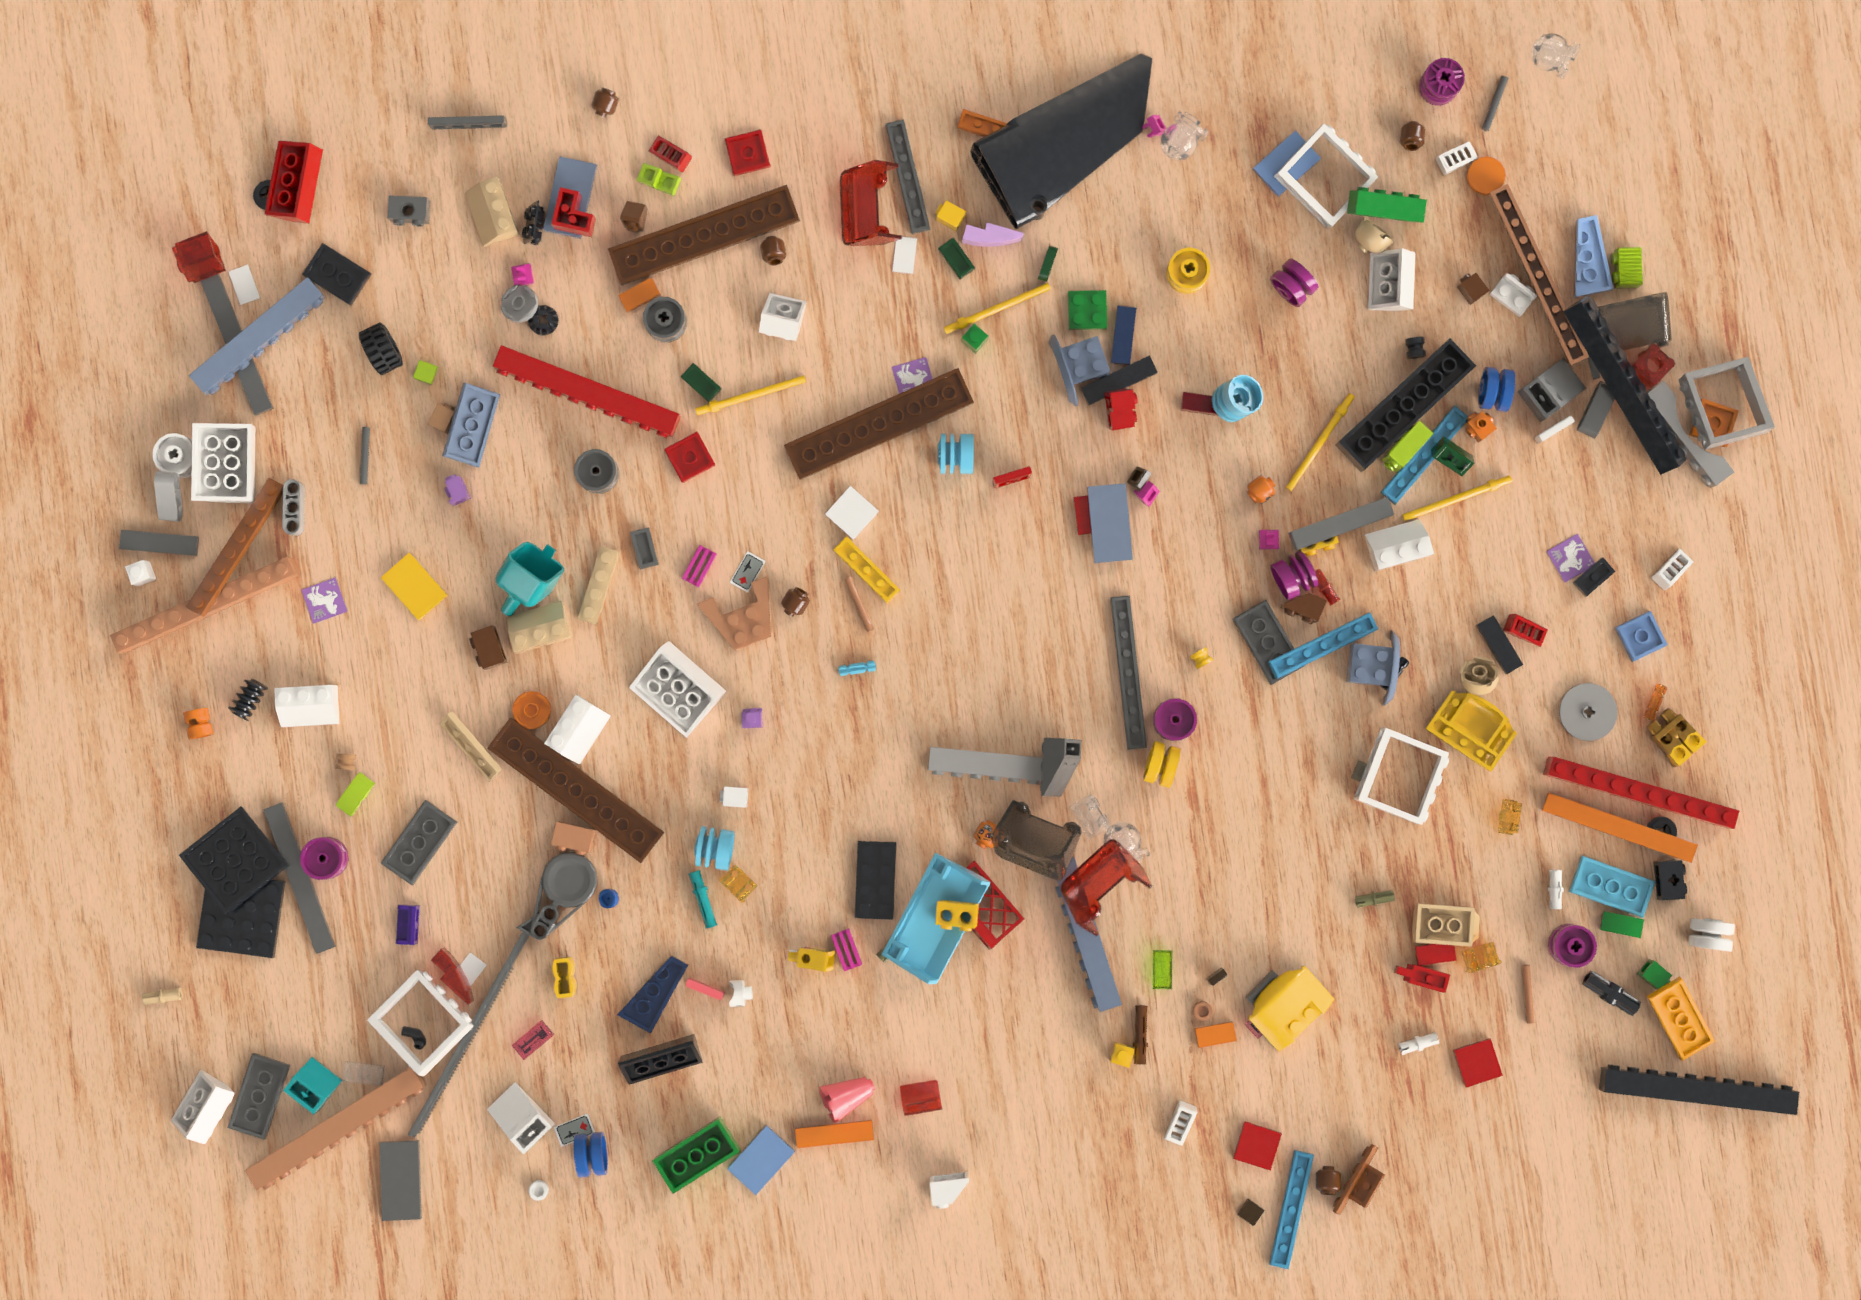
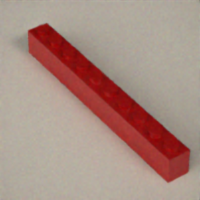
M502 345L493 363L497 374L505 377L509 374L515 377V381L523 384L526 381L530 382L532 387L542 391L545 388L550 390V394L556 397L563 395L568 397L567 400L572 403L578 404L582 402L590 410L596 411V409H600L608 417L614 418V415L621 417L620 421L631 425L634 422L639 424L638 428L648 432L652 429L657 431L656 435L666 439L668 436L673 437L681 418L679 413Z
M1548 756L1543 775L1726 829H1735L1740 812L1733 808L1554 756Z

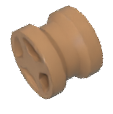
M336 755L338 764H336L335 769L355 770L354 760L356 755Z

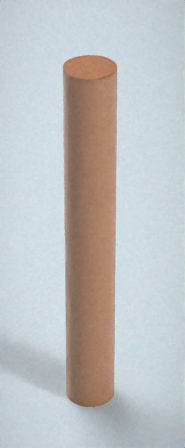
M852 576L845 579V582L866 631L869 632L874 627Z
M1522 965L1527 1023L1531 1024L1535 1023L1530 965Z

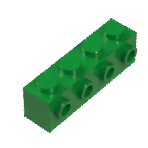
M1357 187V190H1351L1349 193L1347 214L1424 223L1427 199H1420V195L1409 194L1408 197H1405L1402 192H1392L1390 195L1386 194V190L1375 189L1374 192H1369V188Z

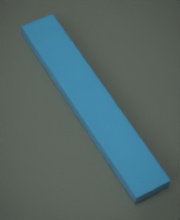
M1454 406L1432 431L1434 434L1410 461L1396 473L1380 493L1388 497L1394 505L1397 504L1434 460L1431 449L1443 436L1451 440L1466 423L1468 416Z
M1369 612L1268 661V664L1275 678L1278 679L1378 630V627Z
M1294 1150L1269 1261L1271 1266L1289 1270L1314 1155L1311 1153Z

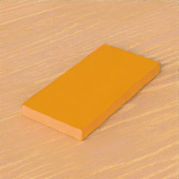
M1677 977L1646 996L1681 1061L1715 1042L1681 977Z

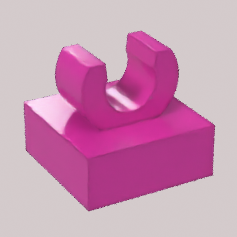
M1160 115L1148 117V123L1143 125V129L1149 127L1152 129L1147 137L1162 136L1168 132Z
M530 263L511 267L514 286L534 284Z
M1149 481L1145 483L1140 492L1134 490L1137 497L1148 507L1160 492Z
M1259 530V550L1279 549V530Z

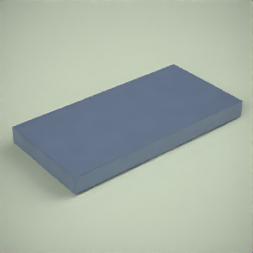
M559 156L543 231L581 239L582 235L556 230L551 223L560 187L579 191L582 196L579 211L587 213L597 164Z
M468 383L462 384L442 453L443 457L474 467H480L500 394Z
M1126 483L1087 487L1094 563L1133 560Z

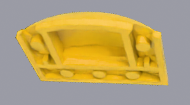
M1451 691L1426 727V730L1474 761L1477 765L1492 772L1517 735L1516 730L1513 731L1507 716L1489 701L1471 693H1455L1456 691Z
M1300 966L1302 969L1288 970L1270 982L1255 1000L1252 1016L1249 1014L1248 1017L1278 1052L1295 1042L1294 1039L1321 1013L1324 1014L1334 1001L1332 995L1306 966Z

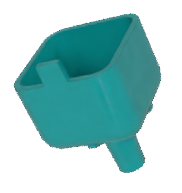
M523 542L507 555L495 576V582L498 587L508 593L501 607L503 614L512 616L520 603L526 607L535 606L554 589L565 569L563 565L552 558L556 550L549 544L541 550L533 543Z

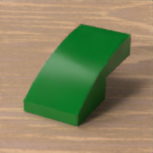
M1604 911L1600 930L1641 938L1645 919Z

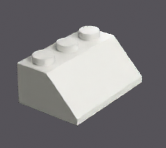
M1395 249L1377 254L1370 253L1369 310L1403 311L1413 309L1415 252Z
M1420 519L1364 535L1375 571L1434 554L1430 537Z
M337 685L274 688L275 709L281 727L339 724Z
M575 695L544 744L580 764L611 716L581 696Z
M200 1070L172 1117L171 1122L185 1138L205 1144L235 1093L225 1083Z

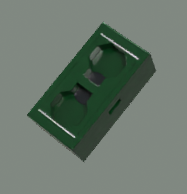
M1444 436L1431 449L1434 459L1460 476H1463L1475 464L1473 455Z

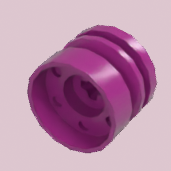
M1440 58L1433 61L1419 80V91L1422 98L1431 105L1442 106L1448 104L1456 97L1464 84L1465 74L1463 68L1451 58Z
M1301 550L1295 553V557L1292 554L1288 556L1289 566L1283 559L1270 565L1274 580L1287 600L1300 595L1299 585L1305 591L1310 590L1309 585L1312 588L1318 586L1315 570Z

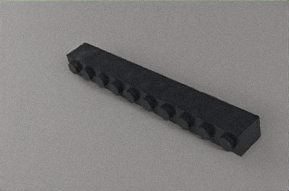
M1589 295L1570 305L1563 311L1659 474L1662 475L1680 467L1687 460L1684 451L1677 444L1674 434L1670 432L1664 417L1658 412L1655 402L1650 398L1645 385L1641 383L1636 375L1635 368L1629 363L1626 353L1620 348L1616 336L1610 331L1605 318L1598 311L1596 303Z
M1608 1064V1068L1601 1067L1599 1090L1605 1093L1797 1115L1800 1092L1793 1090V1086L1781 1085V1088H1776L1774 1084L1763 1082L1759 1086L1754 1085L1753 1081L1742 1080V1083H1735V1079L1723 1078V1081H1717L1716 1077L1704 1076V1079L1697 1078V1075L1685 1073L1683 1077L1677 1076V1072L1665 1071V1074H1658V1070L1646 1069V1072H1641L1636 1067H1627V1070L1620 1069V1066Z

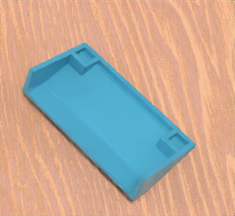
M935 853L882 955L925 983L937 984L965 932L961 931L960 927L952 926V929H941V925H935L937 901L950 900L980 903L991 882L948 858ZM944 910L943 917L946 920H950L952 914L949 910ZM963 912L962 918L964 921L970 922L971 915L968 912Z

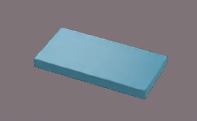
M1581 856L1569 892L1644 918L1656 881Z

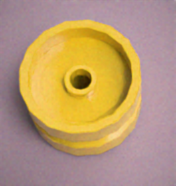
M1191 247L1180 249L1174 253L1167 265L1166 277L1168 283L1179 293H1195L1203 287L1209 277V259L1199 249Z
M1154 741L1145 763L1143 781L1153 784L1160 773L1159 785L1170 788L1178 767L1181 748L1170 746L1164 756L1165 744Z

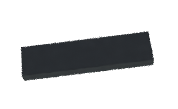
M1149 355L1082 387L1081 391L1090 406L1104 399V392L1128 388L1157 374L1158 371Z

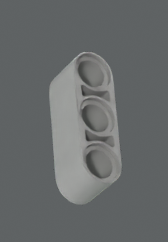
M156 471L154 486L159 520L180 522L183 511L179 475L174 472Z
M289 479L283 486L282 527L287 534L299 536L304 531L305 486L297 480ZM297 484V492L291 493L292 485ZM296 503L298 508L292 513L290 506ZM296 522L297 529L291 532L290 525Z

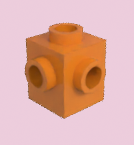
M1475 411L1466 418L1468 422L1464 424L1466 433L1471 438L1474 437L1478 443L1497 429L1492 423L1493 418L1488 413H1484V411L1479 414Z

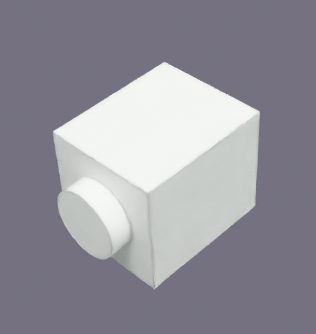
M141 560L125 566L131 585L141 586L157 580L149 561Z
M724 787V790L720 791V802H723V806L746 808L749 788Z

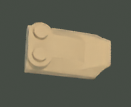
M1416 903L1413 911V942L1472 947L1473 942L1479 937L1480 916L1475 912V908Z

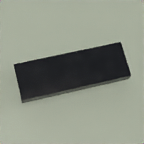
M1494 615L1476 625L1505 674H1509L1523 665Z

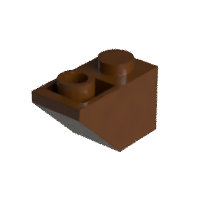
M626 202L620 217L624 227L627 228L626 230L630 232L644 230L648 210L645 204Z
M1308 593L1281 604L1280 608L1284 609L1285 614L1292 617L1296 614L1302 617V621L1312 624V622L1316 623L1319 621L1327 600Z

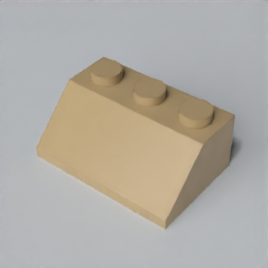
M498 176L479 182L465 193L483 247L520 235L502 181Z
M563 601L507 616L509 637L515 653L525 652L573 638Z

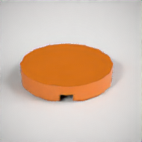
M1488 156L1475 160L1467 172V182L1470 188L1481 195H1490V192L1502 187L1506 178L1505 168L1501 162Z
M524 692L513 703V718L524 728H540L550 718V702L539 692Z

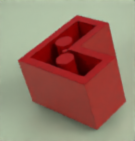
M560 187L551 225L556 230L592 238L596 222L595 216L591 213L579 211L582 198L579 191Z
M1128 388L1104 392L1109 430L1135 427L1137 415L1133 409H1136L1135 404L1138 403L1136 392L1133 393V389Z

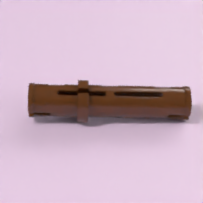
M1135 1005L1134 1064L1145 1065L1146 1047H1148V1006Z

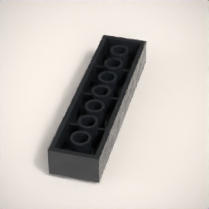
M1449 338L1335 445L1360 472H1363L1472 371L1476 365Z

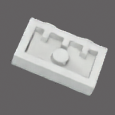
M1506 273L1489 295L1518 317H1521L1532 301L1536 299L1537 295L1530 286H1524L1520 283L1517 276Z

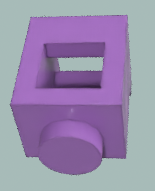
M451 475L445 478L447 487L444 489L448 498H452L449 500L452 506L471 499L462 477Z
M762 708L743 709V713H741L742 728H763Z

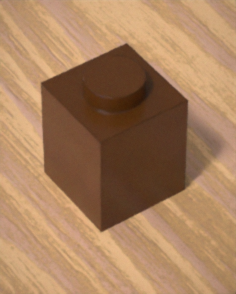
M1468 273L1460 279L1461 284L1457 286L1470 305L1490 291L1477 273H1474L1472 276Z

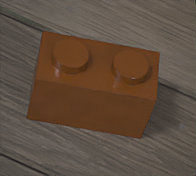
M491 625L470 633L472 637L469 638L470 644L473 649L476 648L478 656L475 658L479 667L487 670L508 663L495 626Z

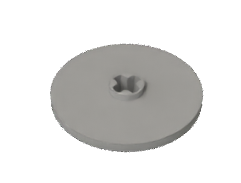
M1592 683L1580 684L1571 688L1563 696L1559 707V717L1564 729L1571 736L1584 741L1598 740L1606 736L1614 727L1617 720V705L1613 696L1605 688ZM1589 707V710L1593 713L1587 717V714L1584 713V710L1588 709Z

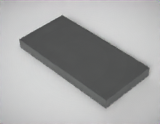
M1267 600L1233 618L1235 625L1270 685L1300 669L1298 668L1276 679L1268 664V661L1293 650L1294 647Z
M425 800L381 864L409 884L414 885L458 822Z
M252 1053L228 1128L263 1140L266 1139L290 1064Z
M420 1140L380 1142L382 1221L422 1219Z

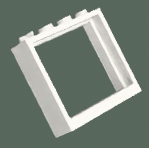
M1323 124L1281 167L1274 177L1316 219L1329 229L1347 211L1348 201L1332 216L1287 172L1299 158L1323 135L1367 178L1361 187L1369 188L1378 176L1375 174L1374 168L1366 165L1362 161V157L1357 152H1353L1349 148V144L1344 139H1340L1331 126Z
M1380 728L1354 800L1422 825L1428 818L1429 805L1435 800L1436 794L1434 792L1442 781L1441 773L1443 768H1446L1449 763V753L1393 730ZM1390 737L1438 755L1416 816L1368 798Z
M416 970L367 1021L417 1075L425 1076L474 1025L470 1022L472 1019L466 1012L462 1013L458 1009V1003L452 998L448 999L445 995V989L439 984L436 986L433 983L431 975L426 971ZM418 981L460 1023V1026L423 1063L381 1019Z

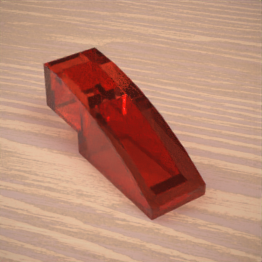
M445 947L441 948L431 959L445 973L440 980L466 1004H472L474 1002L472 989L463 969Z

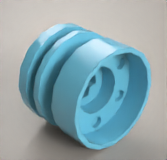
M1238 375L1215 389L1212 396V404L1216 414L1228 422H1237L1254 413L1263 403L1261 386L1253 377L1248 375Z
M941 434L938 443L940 474H945V465H950V474H953L955 465H959L960 474H973L974 434H961L959 442H955L954 434H950V442H946V434Z
M701 826L695 843V866H701L703 858H705V867L708 868L711 860H715V869L728 871L732 858L735 831L722 829L719 837H715V828H711L709 836H707V827Z

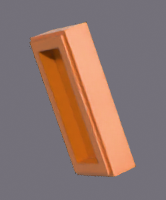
M651 277L618 296L627 313L661 294Z
M1233 1021L1195 1028L1198 1048L1237 1041Z

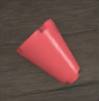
M866 1077L820 1086L819 1093L825 1108L832 1112L829 1114L831 1120L836 1123L871 1097L875 1087L871 1079L867 1080Z

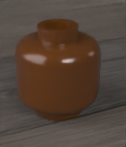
M602 87L601 90L595 92L591 106L596 110L595 114L606 118L607 114L613 115L615 113L619 98L616 96V92Z
M1410 121L1403 125L1400 134V144L1408 151H1416L1421 148L1425 142L1426 130L1424 126L1417 121Z
M768 236L760 245L762 259L769 265H779L786 258L785 243L782 239L776 236Z
M798 587L789 589L781 602L784 612L792 617L794 615H802L810 601L807 597L808 593Z
M1323 1166V1170L1316 1172V1189L1320 1191V1194L1336 1195V1192L1341 1189V1173L1334 1170L1333 1166Z

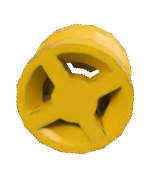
M1206 647L1189 656L1196 663V669L1213 661V658L1208 655Z

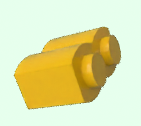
M561 957L554 959L552 970L556 978L554 983L556 997L567 998L574 996L577 985L573 977L575 972L573 958Z

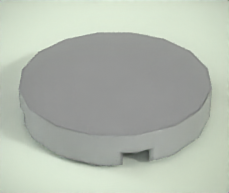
M513 286L504 293L501 299V311L512 322H525L537 311L538 297L528 286Z

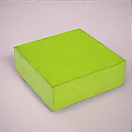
M419 360L413 378L432 385L439 367Z

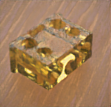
M1503 799L1502 809L1499 813L1498 833L1518 834L1522 803Z
M736 864L723 878H719V881L741 903H745V899L758 887ZM733 871L738 872L736 877L732 876ZM750 884L752 889L746 890L745 886Z
M1493 942L1461 951L1467 968L1466 973H1473L1502 963L1498 958ZM1469 953L1472 955L1471 959L1468 957Z

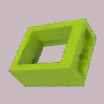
M1418 421L1409 428L1382 459L1385 462L1384 466L1390 471H1399L1434 433L1422 422Z

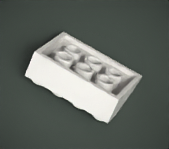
M192 423V501L253 503L255 500V426L252 424Z
M670 641L657 650L629 687L686 738L726 692L725 689Z

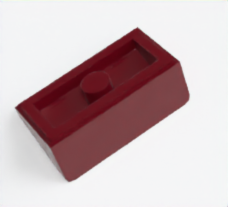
M1183 392L1180 411L1218 416L1213 408L1212 396Z

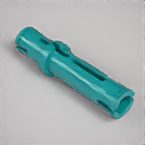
M701 871L691 872L688 875L694 889L692 892L697 898L705 928L714 927L717 923Z

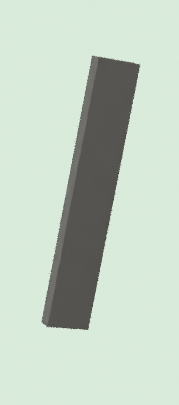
M904 119L886 123L911 233L916 234L929 231L930 225Z
M1388 497L1291 531L1288 534L1296 551L1393 516L1394 512Z

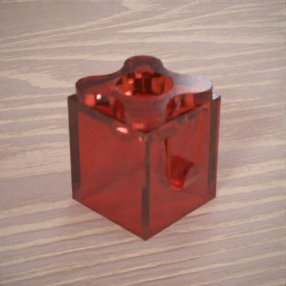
M207 231L177 242L172 247L177 260V267L185 275L189 283L192 281L196 283L226 271L219 246Z
M1652 343L1645 347L1638 354V359L1630 364L1635 368L1636 375L1641 383L1645 385L1647 391L1656 386L1676 363L1658 345ZM1648 359H1651L1659 367L1656 372L1648 368Z

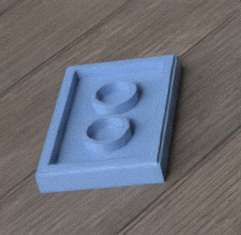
M1296 130L1253 168L1255 173L1277 197L1287 189L1274 175L1306 142ZM1310 147L1287 172L1297 181L1321 158Z
M766 1125L727 1170L752 1193L757 1195L795 1153V1150Z

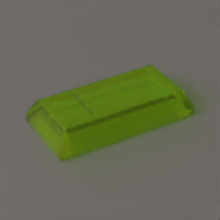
M1153 950V989H1172V950Z

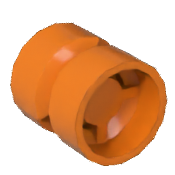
M208 708L195 709L183 713L185 724L189 725L186 729L189 740L214 735L212 724L208 723L210 719Z

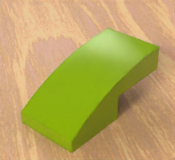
M643 163L637 181L675 196L681 178L664 172L655 166Z
M359 772L335 806L351 817L361 802L368 796L375 782Z

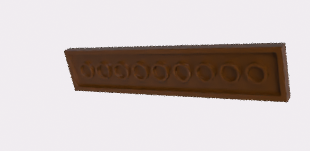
M784 185L608 248L622 286L798 223L800 219L788 186Z
M956 368L791 441L784 446L799 480H802L973 404L974 401L959 368Z
M509 718L487 749L638 862L642 863L665 832L557 751L544 744L545 742L514 719Z

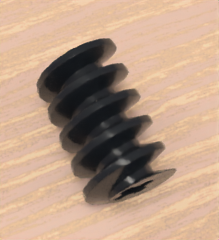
M252 678L251 680L244 679L247 687L240 686L243 694L236 693L239 700H232L236 706L228 707L233 714L246 721L249 720L245 716L251 717L253 715L249 709L256 710L257 707L254 703H260V699L257 696H264L261 689H268L266 685Z

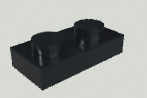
M1602 557L1572 583L1587 597L1616 571Z

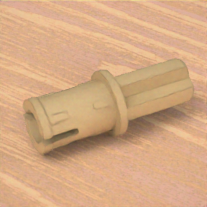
M180 987L169 990L160 989L156 992L142 994V1002L145 1005L160 1002L165 1004L167 1001L182 1000L183 998Z

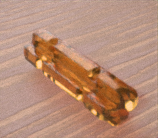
M1657 684L1654 690L1655 693L1652 694L1647 706L1649 709L1644 714V718L1654 721L1656 718V711L1659 710L1664 698L1663 695L1667 691V687L1662 684Z

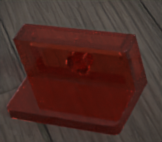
M938 1080L900 1086L904 1116L943 1110Z

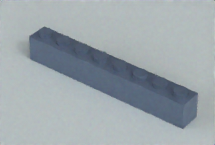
M307 277L188 376L207 396L209 394L213 395L220 389L219 386L224 381L227 383L234 378L236 371L245 369L250 364L249 360L262 355L265 347L269 344L270 346L274 345L282 333H288L294 328V323L298 320H304L309 315L308 312L311 309L320 307L324 302V295Z
M1072 856L1051 863L1052 868H1049L1052 879H1056L1058 886L1055 887L1058 898H1063L1062 911L1064 916L1068 915L1070 920L1067 926L1070 935L1074 934L1076 939L1073 942L1076 953L1080 952L1082 957L1079 963L1082 972L1086 971L1088 976L1085 979L1088 990L1092 989L1094 997H1091L1094 1009L1098 1008L1099 1012L1120 1006L1122 1003L1075 858Z

